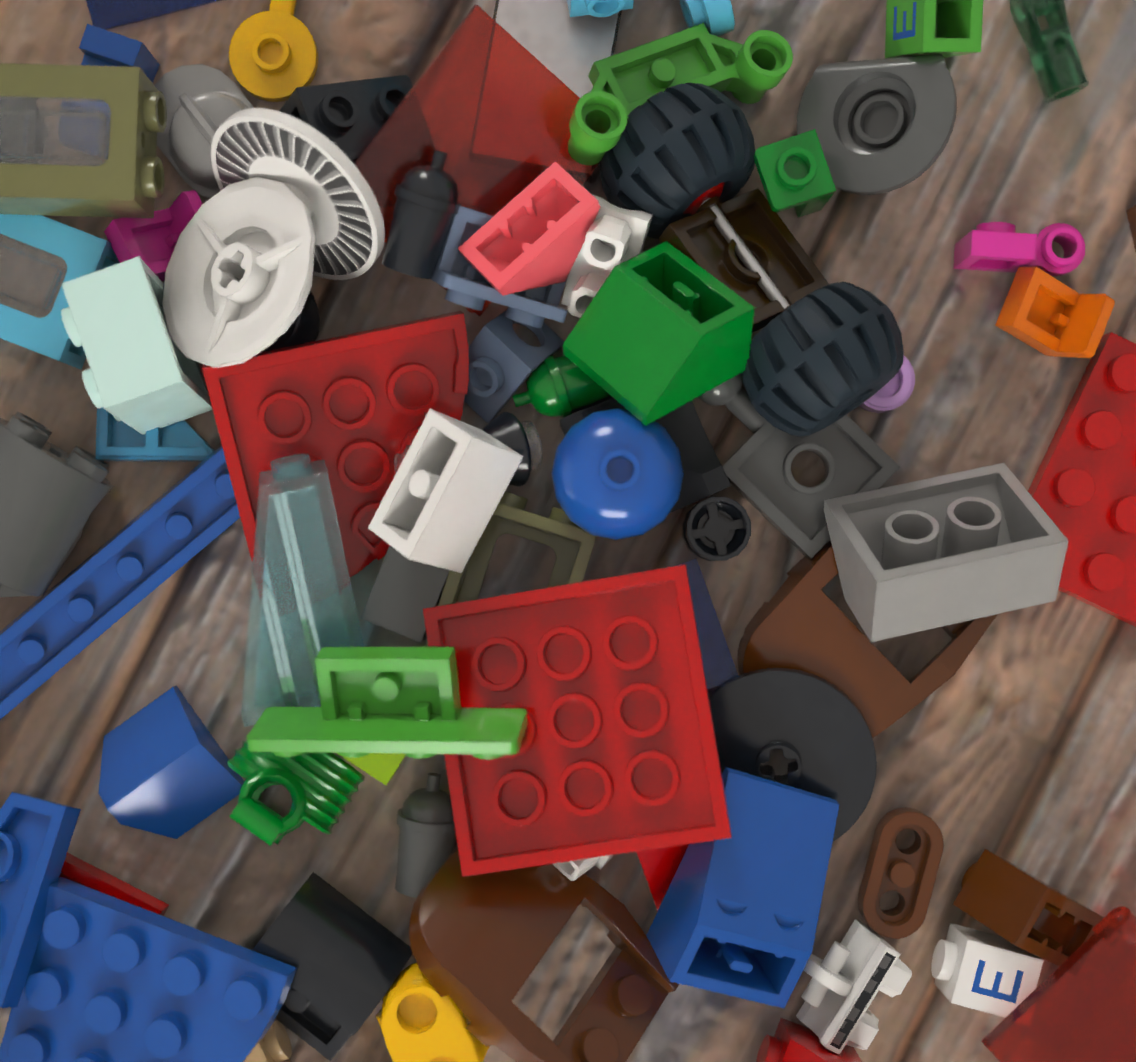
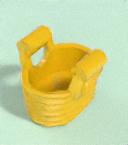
M418 963L411 964L400 972L383 998L382 1009L376 1014L393 1062H483L489 1046H484L466 1029L470 1021L449 995L441 997L420 971Z

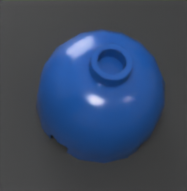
M622 408L593 412L571 426L556 449L551 472L556 500L570 521L590 535L611 540L642 536L664 522L679 500L684 477L679 448L666 428L656 421L645 426L627 409Z

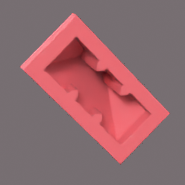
M555 161L458 248V251L502 296L566 281L583 246L586 233L601 207L599 201Z

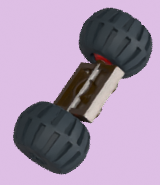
M688 82L667 88L664 92H659L647 99V102L636 107L628 115L627 125L618 143L611 150L606 151L599 162L603 191L610 204L628 210L644 211L653 214L647 234L648 237L658 239L660 243L667 241L755 307L752 333L760 331L751 341L749 359H747L745 371L742 372L743 384L756 411L773 427L798 437L814 434L856 409L877 393L898 373L904 359L902 334L888 306L871 292L848 282L829 284L779 215L771 210L769 202L759 188L735 197L749 180L755 166L754 136L739 106L720 91L703 84Z

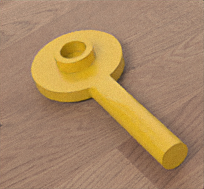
M271 0L269 11L259 12L247 18L239 25L231 39L229 62L232 72L241 86L258 99L269 102L286 101L296 88L309 86L315 77L318 67V50L308 28L299 19L294 17L297 0Z

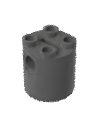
M20 412L13 415L9 421L0 418V597H39L44 595L82 537V530L91 513L114 487L106 479L109 473L107 470L109 465L107 463L97 460L95 455L78 446H75L70 454L66 453L47 441L52 434L51 430Z

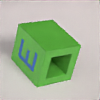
M887 0L885 58L942 54L944 58L981 52L983 0Z

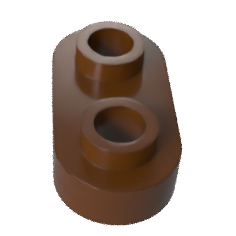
M913 808L894 809L884 815L875 829L858 894V906L864 920L876 933L891 939L910 936L923 924L944 848L943 836L938 825L930 817ZM904 829H912L915 833V840L912 846L907 849H898L896 846L897 835ZM888 891H897L899 894L898 904L890 910L881 909L880 899L882 895Z

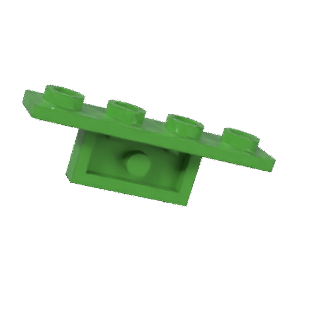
M322 647L315 658L321 707H268L247 735L249 751L273 752L280 757H293L305 752L338 753L348 758L363 757L370 753H404L408 757L417 759L429 758L437 754H471L479 759H495L504 755L518 753L528 722L527 710L524 708H461L455 647Z

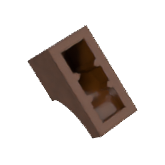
M984 849L979 860L972 864L964 874L961 891L953 905L1011 944L1074 973L1105 919L1083 904L987 849Z

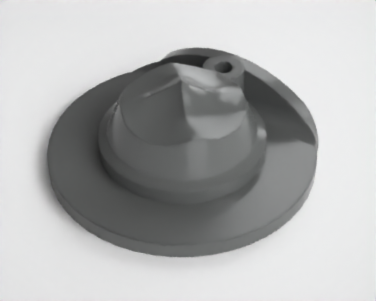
M942 54L826 63L815 69L813 77L804 90L798 108L797 135L813 129L816 130L835 188L858 195H875L890 192L920 177L938 159L950 139L957 113L956 89L951 74L946 67L944 56Z

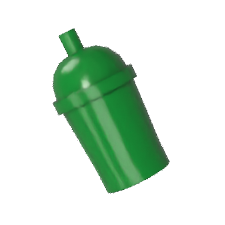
M550 356L546 358L529 375L526 382L527 391L512 396L516 408L531 403L534 409L543 416H561L562 418L571 415L572 412L612 397L566 356L558 358Z

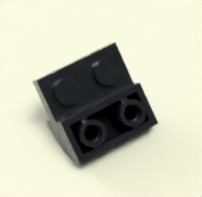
M314 872L253 948L255 952L297 967L287 997L275 1019L329 1061L333 1059L350 1036H354L364 1024L413 954L409 945Z

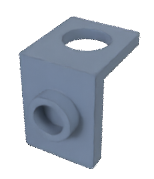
M504 311L484 325L469 345V383L464 402L487 423L499 414L529 375L546 358L553 356L562 348L564 341L544 322L542 328L528 326L506 318V311ZM513 324H520L529 328L539 339L540 347L531 346L522 341L515 333Z

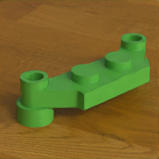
M702 23L598 60L593 63L588 75L593 88L591 92L586 93L578 100L570 119L569 128L571 135L567 144L568 152L576 162L582 165L589 166L599 163L606 151L611 150L618 143L627 125L628 115L636 107L643 105L647 102V99L655 94L664 92L667 88L688 82L699 83L720 92L729 91L742 103H757L763 98L767 90L776 87L791 67L793 61L792 49L784 37L770 30L756 31L746 39L744 44H740L709 34L706 26Z

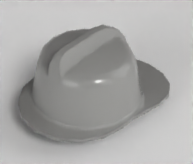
M203 64L182 65L164 74L155 84V87L163 93L167 108L166 128L163 133L157 132V146L188 185L201 196L212 198L220 192L211 163L213 136L219 126L232 114L254 107L237 85L220 70Z

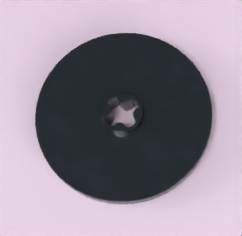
M764 668L738 675L722 684L709 695L722 773L725 767L835 799L840 805L833 841L841 837L856 823L871 798L876 779L877 761L875 746L868 724L854 702L843 691L827 680L805 671L790 668ZM782 749L786 759H796V761L788 763L787 774L775 775L773 766H762L761 763H766L770 760V750Z

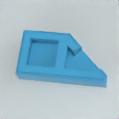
M104 407L97 408V460L202 462L215 451L186 420L164 428H154L142 435L123 421L117 422L113 415L106 411Z

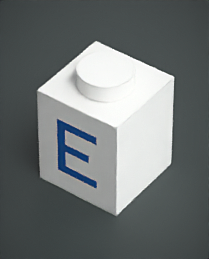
M950 923L946 940H939L934 949L931 972L935 978L934 984L951 1003L1027 1024L1044 960L1011 944L1001 936Z

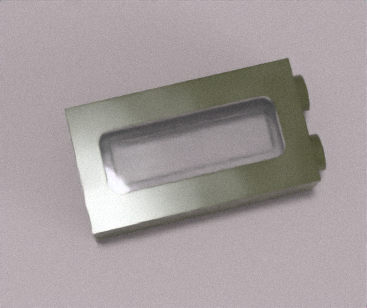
M0 63V214L154 218V199L160 198L164 191L163 164L161 159L156 157L157 132L163 133L167 123V108L163 93L155 87L140 67Z

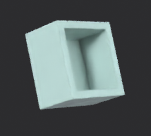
M139 256L61 283L69 307L61 309L62 321L73 344L76 347L83 346L90 368L82 371V378L87 393L96 408L104 407L106 411L113 415L117 422L123 421L142 435L154 428H164L213 410L198 362L186 358L169 336L162 307L164 283Z

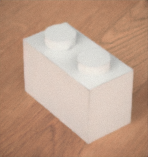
M429 409L368 528L407 559L462 573L523 456L482 429Z

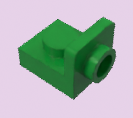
M815 129L759 147L754 153V161L773 212H781L794 207L799 218L822 210L836 191Z

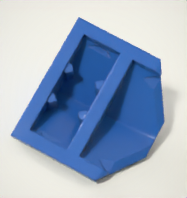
M177 686L166 691L103 738L98 793L107 810L121 825L178 839L238 796L240 788L245 781L238 773L228 767V757Z

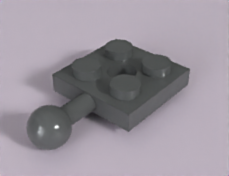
M742 373L698 397L708 405H725L754 433L722 467L730 484L807 559H811L830 540L824 514V500L880 489L900 466L847 415L809 436H793L773 427L752 405L747 391L742 388L743 377ZM799 452H813L824 463V477L815 487L800 485L792 475L791 464Z

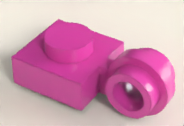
M1006 222L981 223L976 226V230H971L955 244L953 269L1016 273L1018 267H1038L1051 276H1062L1076 269L1081 264L1085 255V242L1081 233L1076 228L1065 223L1051 224L1038 234L1015 233L1016 226ZM1052 241L1060 244L1063 248V258L1058 257L1053 252Z

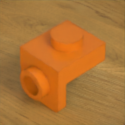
M1018 267L995 326L1046 356L1091 358L1094 356L1105 332L1115 300L1106 294H1079L1038 267Z

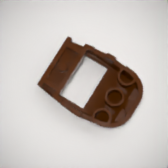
M830 540L813 558L807 559L804 556L786 573L789 576L769 602L763 603L750 620L739 642L737 654L739 675L764 668H790L821 677L843 691L854 702L865 718L872 738H874L953 677L998 614L942 626L941 628L952 640L908 681L821 590L838 574Z
M457 847L423 887L411 911L409 940L413 956L417 960L420 971L441 997L449 995L470 1021L466 1029L484 1046L487 1047L493 1044L517 1062H626L668 993L676 991L679 986L678 983L669 981L647 936L622 902L585 873L575 881H570L553 864L462 877ZM581 904L583 907H587L609 929L607 936L616 947L552 1041L511 1001Z

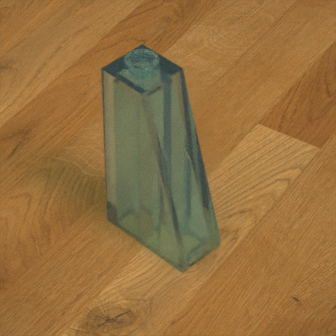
M295 454L275 459L270 462L271 470L259 472L242 683L241 715L244 727L255 725L268 707H321L315 658L321 648L364 647L325 460L311 462L309 454Z

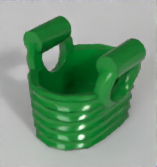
M247 740L242 741V747L235 750L233 758L227 760L228 767L246 779L240 788L238 803L229 818L269 846H272L273 843L278 845L285 835L299 828L305 821L327 835L332 834V827L334 824L339 823L338 817L340 814L345 813L346 804L352 802L351 796L354 792L359 791L358 786L364 781L365 776L333 753L305 752L293 757H280L273 752H251L248 749ZM272 785H282L290 792L292 806L289 814L285 817L260 801L263 791Z

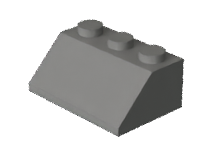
M1005 463L824 500V514L844 599L870 642L1056 601L1069 540Z

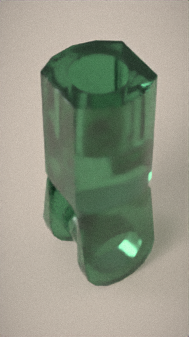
M1010 0L1012 18L1028 50L1045 102L1050 103L1074 95L1087 87L1089 81L1070 28L1065 1ZM1045 15L1049 28L1041 31L1037 17Z

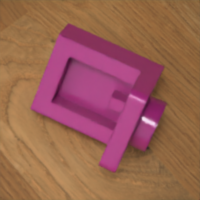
M195 190L181 192L168 209L154 211V218L113 219L104 233L111 243L119 263L139 256L163 282L165 281L166 268L179 235L203 203Z

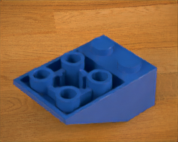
M725 767L722 778L732 838L688 845L646 936L670 982L785 1008L812 954L840 804L835 799Z

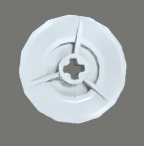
M254 177L229 184L201 205L179 235L166 268L162 307L169 336L186 358L213 368L245 363L273 344L277 338L289 329L302 312L312 287L315 233L307 205L288 185L262 177Z

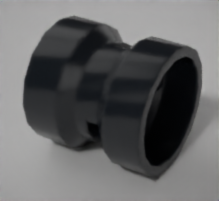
M711 497L695 504L686 513L682 523V538L687 549L696 557L706 561L729 560L739 555L747 546L751 536V521L746 510L737 501L727 497Z

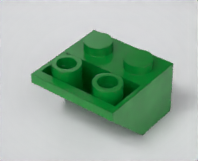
M665 241L613 268L564 341L563 354L646 426L745 371L750 354L755 307Z

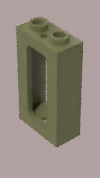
M505 491L462 573L449 571L438 606L477 600L479 598L496 541L504 534H512L538 542L554 550L556 560L547 588L583 582L597 536L590 535L570 521L563 509L552 507L549 518L524 511L528 499Z

